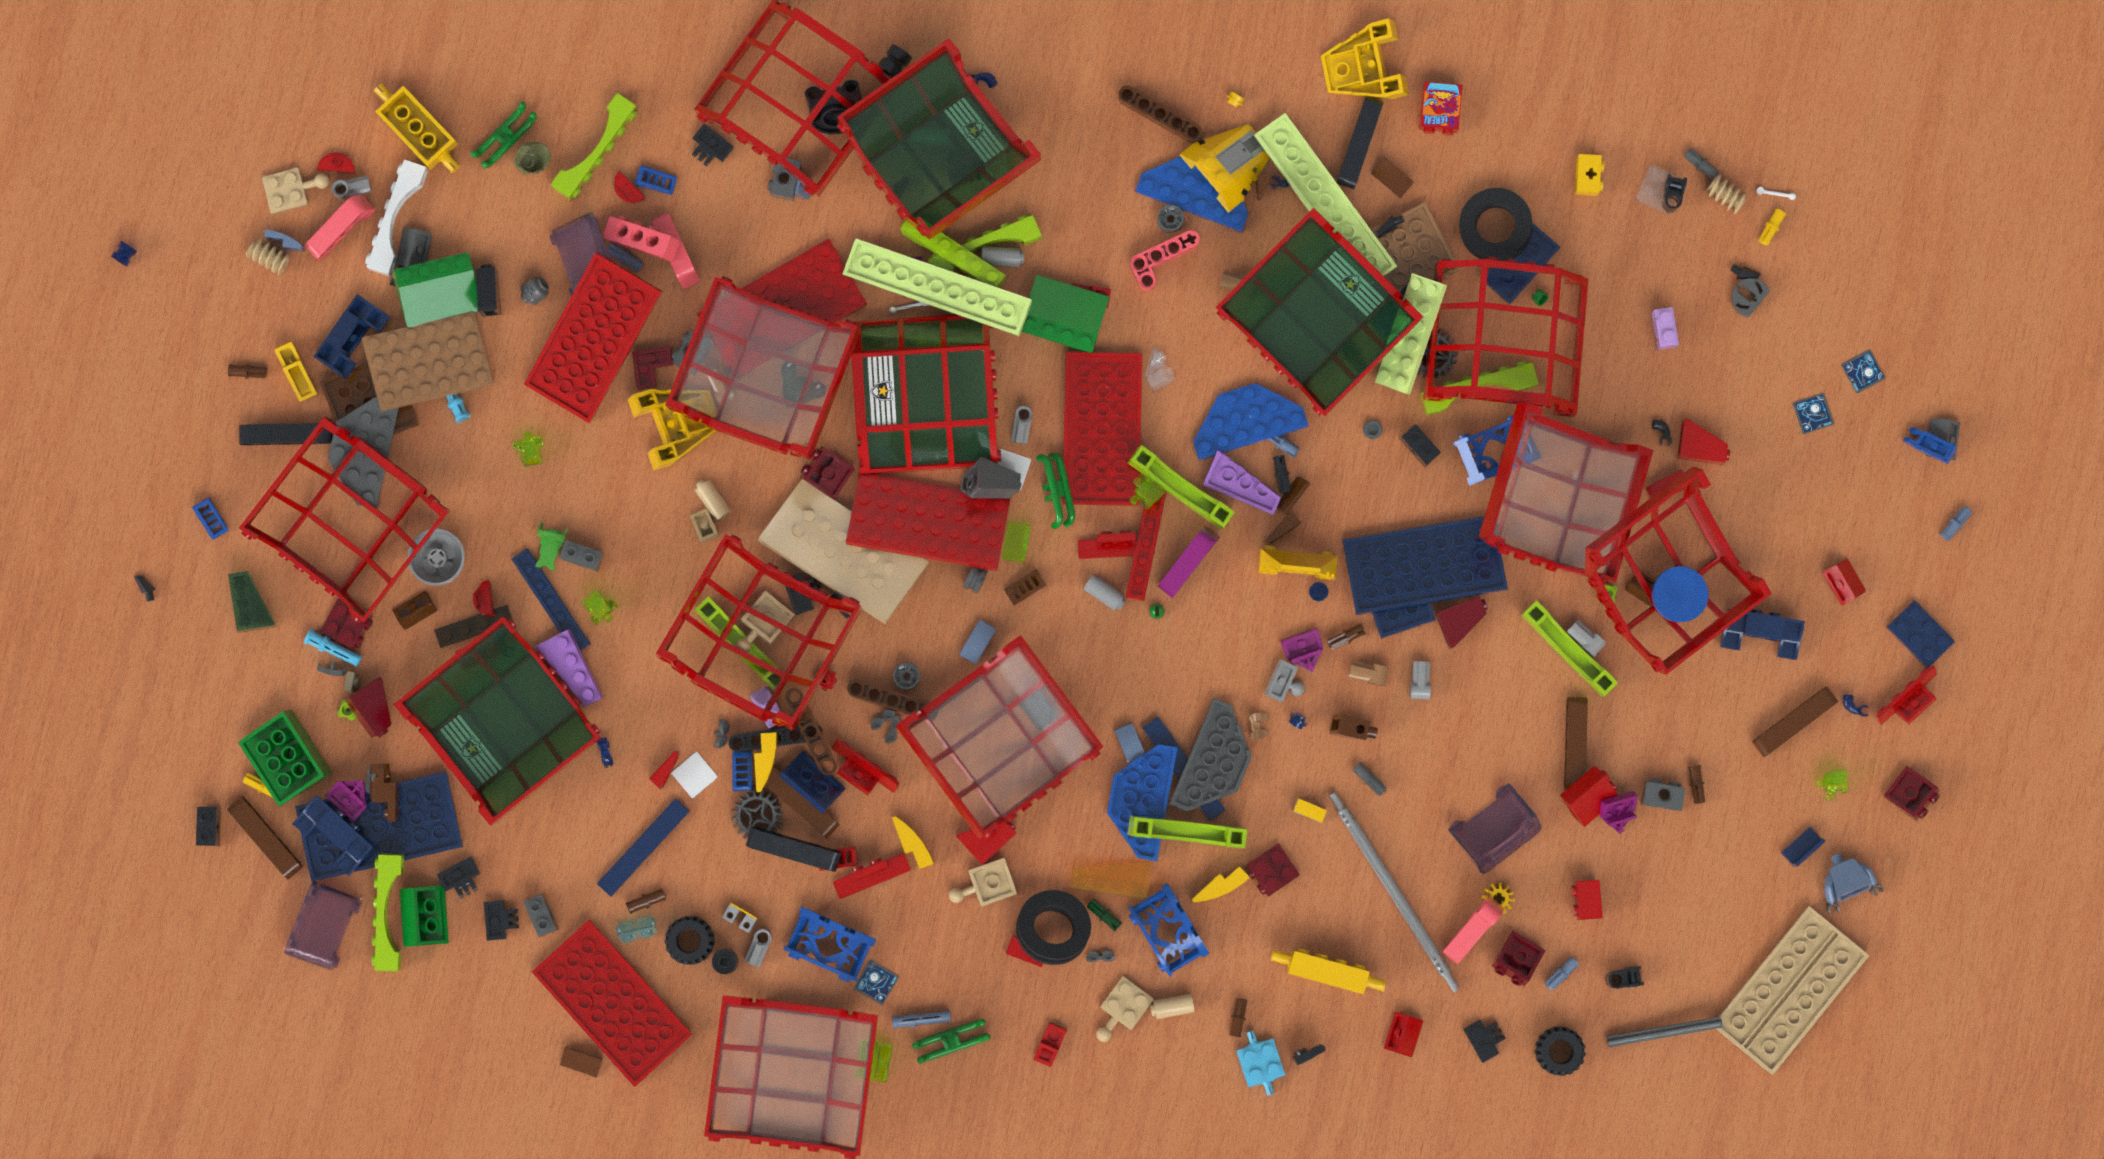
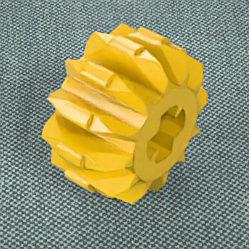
M1498 882L1497 889L1495 884L1491 883L1492 891L1488 888H1485L1484 891L1492 899H1494V896H1497V893H1500L1503 901L1499 902L1504 907L1503 914H1506L1505 906L1508 909H1512L1508 902H1515L1514 898H1509L1514 892H1506L1509 889V885H1505L1502 889V882ZM1482 895V898L1486 899L1488 896Z

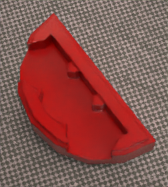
M338 152L327 154L319 161L317 166L318 171L356 174L355 166L351 159L345 154Z
M618 171L614 181V190L618 197L624 202L631 204L640 203L645 200L646 197Z
M488 579L482 582L481 586L473 593V604L482 615L489 617L495 616L491 582Z

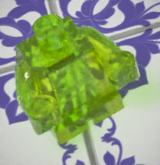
M530 432L524 433V440L512 442L513 449L520 452L524 467L543 463L540 448L543 446L542 437L532 438Z
M1137 477L1133 480V483L1137 486L1135 489L1136 496H1132L1129 501L1135 505L1141 500L1145 504L1144 507L1148 510L1164 495L1165 491L1154 481L1148 478L1142 481Z
M594 590L581 602L592 613L590 619L595 625H599L598 622L601 623L603 619L607 623L613 619L610 613L615 610V607H618L613 600L606 601L597 590Z
M1835 770L1823 774L1822 779L1815 780L1816 787H1823V791L1828 792L1826 794L1827 801L1834 799L1836 791H1841V794L1847 793L1849 789L1847 770Z

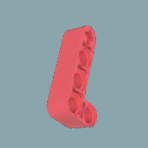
M363 195L350 197L308 240L305 247L317 260H321L358 221L365 220L372 215L375 208Z
M669 212L652 219L653 226L660 229L659 232L664 233V230L675 234L674 238L681 241L674 260L670 263L683 290L701 282Z
M1192 230L1186 231L1135 255L1131 259L1130 267L1139 287L1143 291H1151L1156 283L1152 269L1197 248L1200 239L1198 233ZM1189 236L1191 239L1195 238L1194 244L1188 242L1184 244V249L1182 248V243L1186 242ZM1171 244H1176L1179 250L1172 253L1168 247ZM1158 252L1162 258L1155 261L1151 258V254ZM1141 260L1144 262V267L1137 269L1134 266V262ZM1149 277L1153 283L1150 286H1145L1142 283V279Z
M1488 896L1442 952L1458 964L1486 930L1496 923L1502 915L1504 907Z

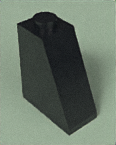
M490 264L481 265V268L476 269L478 312L483 317L502 315L498 270Z

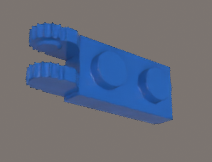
M1911 427L1909 431L1911 434L1919 437L1918 440L1914 441L1907 437L1903 439V442L1946 464L1950 462L1958 449L1954 444L1914 427Z

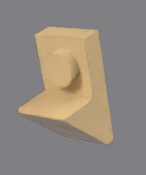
M707 508L690 515L701 544L719 536Z

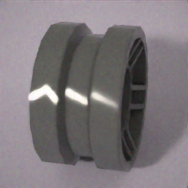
M1166 205L1161 208L1158 213L1157 223L1162 231L1173 233L1181 229L1184 222L1183 211L1176 205ZM1170 215H1173V222L1167 221V218L1170 217Z
M972 567L963 588L967 590L970 588L977 594L989 570Z
M901 663L894 670V682L901 689H913L920 681V672L912 663ZM908 672L910 679L905 680L903 674Z

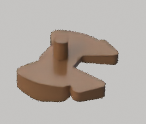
M1265 713L1248 715L1252 730L1250 738L1254 740L1265 738L1269 732L1261 729L1260 723L1269 720V716Z

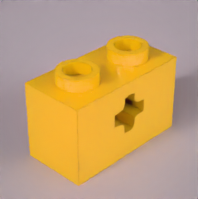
M1578 154L1576 157L1574 195L1598 196L1600 191H1603V180H1600L1601 172H1604L1605 162L1601 161L1602 155ZM1589 171H1591V175H1594L1592 179H1589V176L1586 175Z

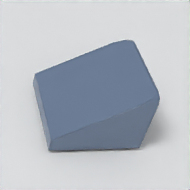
M797 179L794 191L795 196L809 199L810 195L803 190L805 187Z

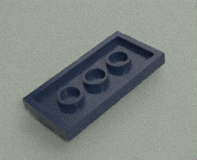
M1533 224L1532 236L1527 247L1513 259L1517 260V263L1524 264L1526 261L1536 262V265L1543 266L1559 250L1560 246ZM1491 268L1487 274V286L1510 305L1537 273Z

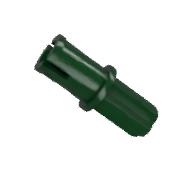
M1092 899L1088 903L1087 908L1100 918L1099 921L1106 923L1114 932L1123 923L1109 912L1110 909L1107 910L1097 900Z

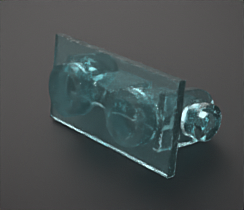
M646 917L636 920L637 927H634L633 921L620 923L619 926H616V934L620 943H629L634 941V939L650 938L654 934H658L654 918Z

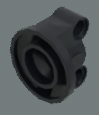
M848 80L844 82L842 87L838 86L835 90L852 105L862 99L859 83L855 80ZM816 86L809 87L805 91L809 114L826 92ZM831 95L811 125L820 133L830 135L842 134L837 126L839 124L837 116L845 112L847 108ZM855 117L847 124L851 129H854L860 124L861 120Z

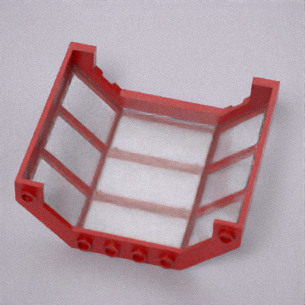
M715 277L665 406L674 412L684 414L685 417L693 421L699 422V420H702L701 423L718 432L787 455L789 452L791 456L800 458L803 456L806 459H811L861 330L856 326L857 323L852 320L846 319V321L839 320V323L828 322L827 318L819 315L815 318L810 316L811 313L800 309L799 312L792 310L793 307L788 304L782 303L781 306L775 304L776 301L767 297L764 299L758 298L736 287L732 283L733 280L728 277Z
M1517 403L1479 537L1491 547L1497 548L1498 553L1509 555V553L1514 554L1513 558L1522 561L1528 559L1530 564L1535 566L1545 565V569L1556 572V570H1561L1588 577L1585 573V547L1637 509L1654 450L1639 444L1611 442L1609 439L1601 438L1542 416L1543 409L1529 403ZM1632 527L1626 531V540L1630 536ZM1619 537L1599 551L1602 557L1619 545ZM1621 552L1609 560L1605 566L1597 569V574L1603 584L1608 585V582L1616 583L1624 557Z
M1021 635L992 657L991 660L993 662H990V660L986 661L929 704L918 710L917 713L914 711L896 725L902 736L979 839L983 836L987 839L996 832L994 828L1005 820L1008 823L1017 817L1016 812L1020 809L1023 812L1032 806L1031 801L1035 798L1038 801L1047 795L1046 790L1050 787L1053 790L1062 784V778L1089 758L1094 760L1101 754L1099 750L1104 747Z
M723 995L704 1136L708 1137L709 1141L720 1142V1139L724 1138L748 1139L751 1144L761 1145L763 1141L769 1142V1146L781 1147V1144H787L790 1149L800 1150V1146L808 1147L807 1151L819 1152V1149L840 1152V1154H844V1158L856 1159V1156H860L879 1015L853 1011L851 1015L848 1014V1010L767 999H756V1002H752L753 998Z

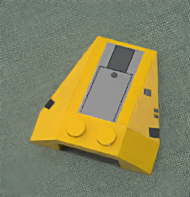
M1249 124L1197 141L1180 153L1181 158L1191 169L1196 166L1219 193L1216 199L1228 213L1243 202L1257 176L1270 158L1254 137L1256 132Z

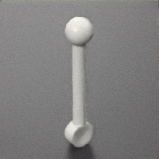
M1758 187L1756 190L1758 195L1765 193L1789 197L1791 200L1796 198L1795 193L1787 194L1764 190L1763 187Z
M918 302L896 308L892 306L889 308V312L894 314L896 311L917 306L926 307L928 304Z

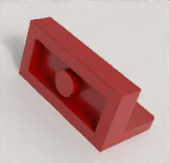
M1847 558L1822 572L1841 606L1866 592L1865 587Z
M1012 936L1006 954L1042 967L1043 963L1027 955L1020 946L1017 937Z
M1395 1012L1384 1049L1412 1057L1423 1020Z

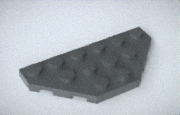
M376 396L336 421V424L349 430L351 437L353 435L359 436L388 458L399 408L381 412ZM333 434L328 460L334 470H336L353 446ZM358 450L339 475V478L346 486L377 509L385 469ZM354 500L357 505L362 506L360 503Z
M1216 698L1212 700L1171 797L1170 805L1187 812L1238 791L1252 755L1247 747L1245 737L1231 705Z

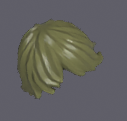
M528 142L522 144L516 152L514 164L523 174H538L544 170V167H549L548 163L551 153L547 145L544 146L540 142Z

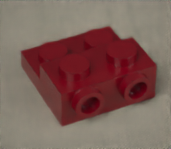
M821 446L820 449L816 448L814 450L813 459L810 464H805L800 471L802 476L800 478L835 500L855 468L827 448Z
M338 598L320 632L355 650L356 647L359 648L363 643L364 637L362 636L365 630H369L372 626L373 620L371 619L373 616L370 615L364 623L362 621H355L350 616L352 613L348 611L350 608Z
M1906 766L1884 794V798L1917 821L1919 818L1923 819L1927 815L1928 809L1926 808L1930 803L1935 804L1940 794H1938L1939 788Z
M1279 843L1246 864L1248 866V869H1246L1251 879L1256 878L1259 883L1257 885L1258 890L1262 895L1266 894L1268 897L1300 876Z
M1512 930L1491 966L1495 968L1494 971L1498 975H1507L1512 978L1511 982L1513 984L1525 986L1531 979L1546 950Z

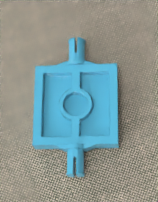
M1254 1030L1247 1032L1250 1044L1245 1048L1236 1050L1247 1086L1249 1088L1255 1085H1264L1267 1096L1274 1094L1271 1082L1276 1078L1285 1076L1274 1039L1257 1041Z

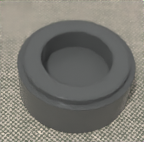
M1370 420L1365 423L1363 433L1369 439H1376L1382 433V426L1378 421Z

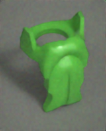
M540 522L536 535L541 538L540 545L542 546L540 549L541 556L536 563V567L547 566L550 570H555V558L558 557L559 549L563 546L568 528L563 533L554 529L543 531V523Z

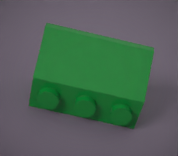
M443 886L399 889L403 947L449 943L446 899Z

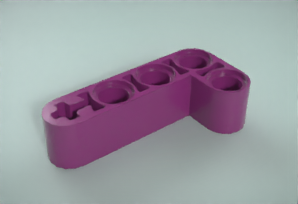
M1204 526L1157 587L1173 598L1220 537Z

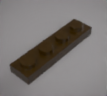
M508 605L494 609L495 616L488 617L478 614L435 629L440 648L479 636L502 617L506 619L511 618L513 621Z

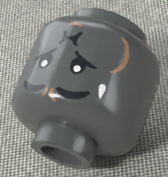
M533 276L521 285L522 294L520 296L525 303L537 305L548 296L549 285L542 277Z

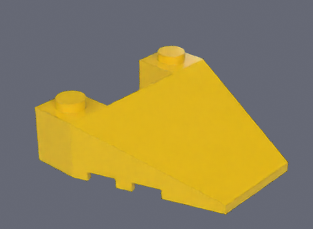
M1389 18L1370 23L1360 32L1353 34L1343 43H1339L1321 55L1328 93L1390 100L1410 95L1406 76L1397 74L1387 77L1381 44L1398 40L1395 21Z
M649 389L633 394L628 399L634 418L652 412L664 444L652 448L647 453L654 471L673 465L716 431L701 423L702 420L696 422L685 417L684 414L668 409L665 404L671 389ZM709 390L681 391L678 399L679 402L714 418L717 410Z
M1265 546L1264 549H1260L1258 573L1277 575L1279 572L1315 575L1316 579L1335 580L1337 556L1329 551H1322V554L1281 551L1276 550L1274 546Z

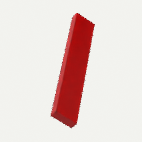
M1148 487L1126 598L1145 601L1166 490Z

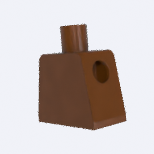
M1333 715L1330 734L1355 740H1366L1367 737L1376 739L1378 728L1369 726L1370 721L1344 715Z

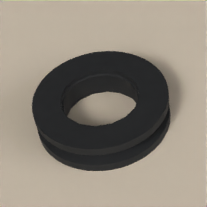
M1490 188L1478 192L1467 201L1460 214L1459 228L1465 247L1475 257L1479 259L1497 257L1498 261H1506V259L1515 258L1527 247L1532 236L1533 223L1528 205L1518 194L1503 188ZM1488 209H1505L1515 219L1516 226L1513 234L1503 242H1488L1481 238L1477 232V221L1481 214Z
M1059 890L1042 891L1030 897L1023 905L1016 922V935L1022 949L1034 960L1048 965H1061L1077 958L1084 950L1091 933V920L1085 906L1073 895ZM1048 911L1061 913L1067 917L1072 925V936L1069 940L1060 944L1044 941L1035 930L1034 923L1037 916Z

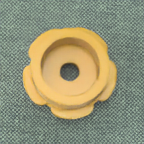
M1231 91L1227 95L1229 98L1227 102L1235 107L1243 105L1244 98L1239 94Z

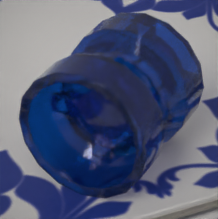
M120 241L117 251H114L111 257L127 267L130 263V258L135 256L137 250Z

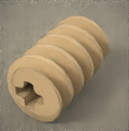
M1719 174L1714 178L1706 191L1710 190L1709 197L1716 194V202L1722 199V206L1728 203L1727 210L1734 207L1733 214L1736 215L1747 200L1745 199L1746 192L1739 195L1740 188L1732 190L1734 184L1731 183L1726 186L1727 179L1720 181L1721 175Z
M262 238L258 242L253 241L247 250L246 257H252L254 262L258 261L259 265H265L266 269H271L274 274L278 272V276H281L289 263L290 255L287 254L282 257L283 250L275 253L276 246L270 250V243L268 242L263 245L264 239Z

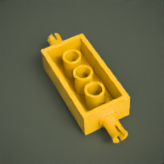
M383 83L378 85L383 92L377 87L374 92L385 102L375 111L379 117L430 170L439 162H442L451 174L456 172L451 164L457 170L461 165L450 155V152L458 145L454 138L404 86L393 95Z
M1297 948V951H1292L1290 954L1273 950L1271 961L1287 965L1286 973L1361 994H1364L1366 987L1384 991L1386 980L1370 976V972L1366 971V966L1353 964V967L1347 965V961L1335 958L1334 962L1329 961V956L1316 953V956L1309 955L1310 951Z

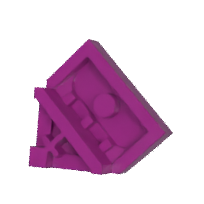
M1317 628L1280 640L1287 660L1313 672L1315 664L1323 652V644Z
M338 781L325 795L353 822L367 808L364 781Z
M1632 791L1601 800L1600 817L1621 834L1624 831L1623 827L1630 820L1637 818L1634 811L1638 795Z

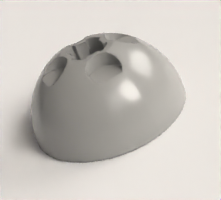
M436 529L409 564L410 571L424 584L432 586L448 584L463 569L465 562L463 546L459 539L451 532ZM429 530L420 533L413 541L419 544ZM409 547L407 559L414 551L411 547Z

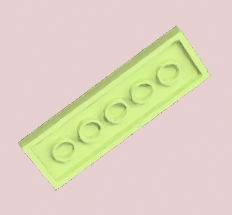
M1411 274L1403 301L1407 299L1424 318L1383 358L1375 380L1376 383L1410 395L1447 285L1417 274ZM1401 308L1387 347L1413 322Z

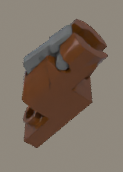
M370 764L365 791L370 793L373 803H388L384 810L385 818H388V822H398L399 783H389V780H391L390 764Z

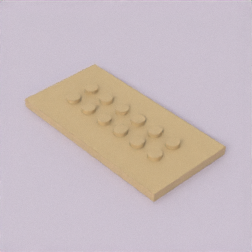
M802 479L760 535L758 541L841 596L848 599L850 597L855 598L860 602L859 605H861L864 611L886 624L929 562L924 558L846 545L852 511Z
M1808 906L1719 1015L1722 1020V1027L1716 1030L1769 1074L1773 1075L1870 955Z

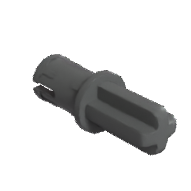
M1692 148L1685 153L1684 157L1697 167L1696 170H1700L1711 180L1719 173V170L1706 161L1707 158L1704 159Z
M1362 762L1352 770L1364 781L1363 784H1367L1378 796L1386 791V787L1374 776L1375 773L1372 774Z

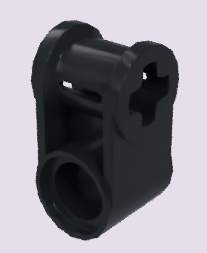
M1671 174L1667 175L1662 207L1666 212L1673 213L1681 206L1687 184L1686 177L1681 179L1672 177ZM1668 199H1674L1676 206H1670Z
M1641 966L1609 972L1605 977L1606 985L1616 989L1644 985L1640 974ZM1615 974L1620 979L1617 985H1613L1611 982V978Z

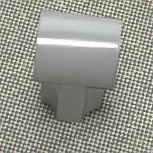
M368 176L335 181L332 185L334 196L338 200H346L354 195L370 193L371 187ZM340 186L346 187V191L343 194H337L336 190Z
M1020 406L1015 412L1011 442L1026 445L1028 443L1033 415L1031 409L1027 406ZM1027 410L1030 414L1029 418L1026 420L1020 419L1018 416L1019 412Z
M1579 620L1567 631L1581 645V648L1593 658L1606 645V642L1598 634L1592 633Z
M1413 662L1410 699L1430 700V662Z
M762 928L755 933L744 960L745 962L753 966H761L773 938L772 932L769 929ZM760 932L767 933V942L763 943L758 939Z

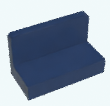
M1808 827L1781 854L1793 867H1798L1825 840L1820 838L1811 827Z

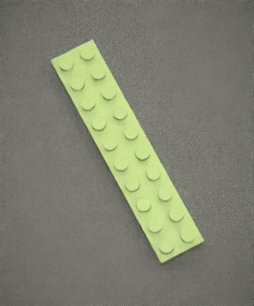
M1286 113L1254 135L1309 212L1315 208L1335 228L1333 232L1336 233L1338 231L1383 276L1397 268L1390 255ZM1340 247L1337 248L1342 258L1372 286L1375 281ZM1361 281V284L1367 289L1368 287Z
M855 239L843 271V275L1017 336L1021 334L1033 301L1018 294L859 239Z

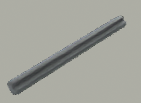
M1718 1016L1607 1036V1043L1609 1047L1717 1029L1722 1027V1020Z

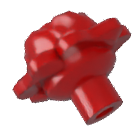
M828 669L818 687L822 688L823 691H827V689L832 690L837 682L836 673Z

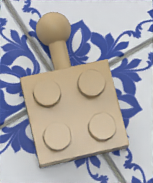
M298 167L262 177L272 215L309 205L305 190L313 187L324 189L330 182L329 177L323 173L316 175L313 180L303 182L301 171Z
M766 591L751 607L785 626L795 616L794 613ZM746 613L741 618V622L752 631L745 639H740L736 643V647L748 653L751 649V643L757 636H760L771 645L782 631Z
M1005 858L968 870L973 885L964 889H951L949 899L953 903H959L965 896L976 893L980 906L983 907L1016 895L1017 891Z
M1122 976L1100 1006L1112 1018L1105 1027H1100L1097 1030V1039L1101 1042L1109 1041L1112 1036L1111 1031L1118 1021L1129 1030H1132L1154 999Z

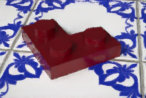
M670 346L632 352L637 390L656 388L654 369L673 366Z

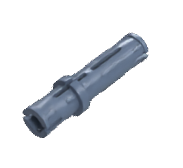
M950 1010L913 1014L912 1012L909 1015L892 1016L893 1029L908 1026L914 1028L917 1025L951 1022Z

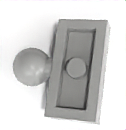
M1279 659L1264 695L1282 703L1288 689L1294 696L1302 695L1305 691L1304 684L1300 681L1292 682L1298 667Z

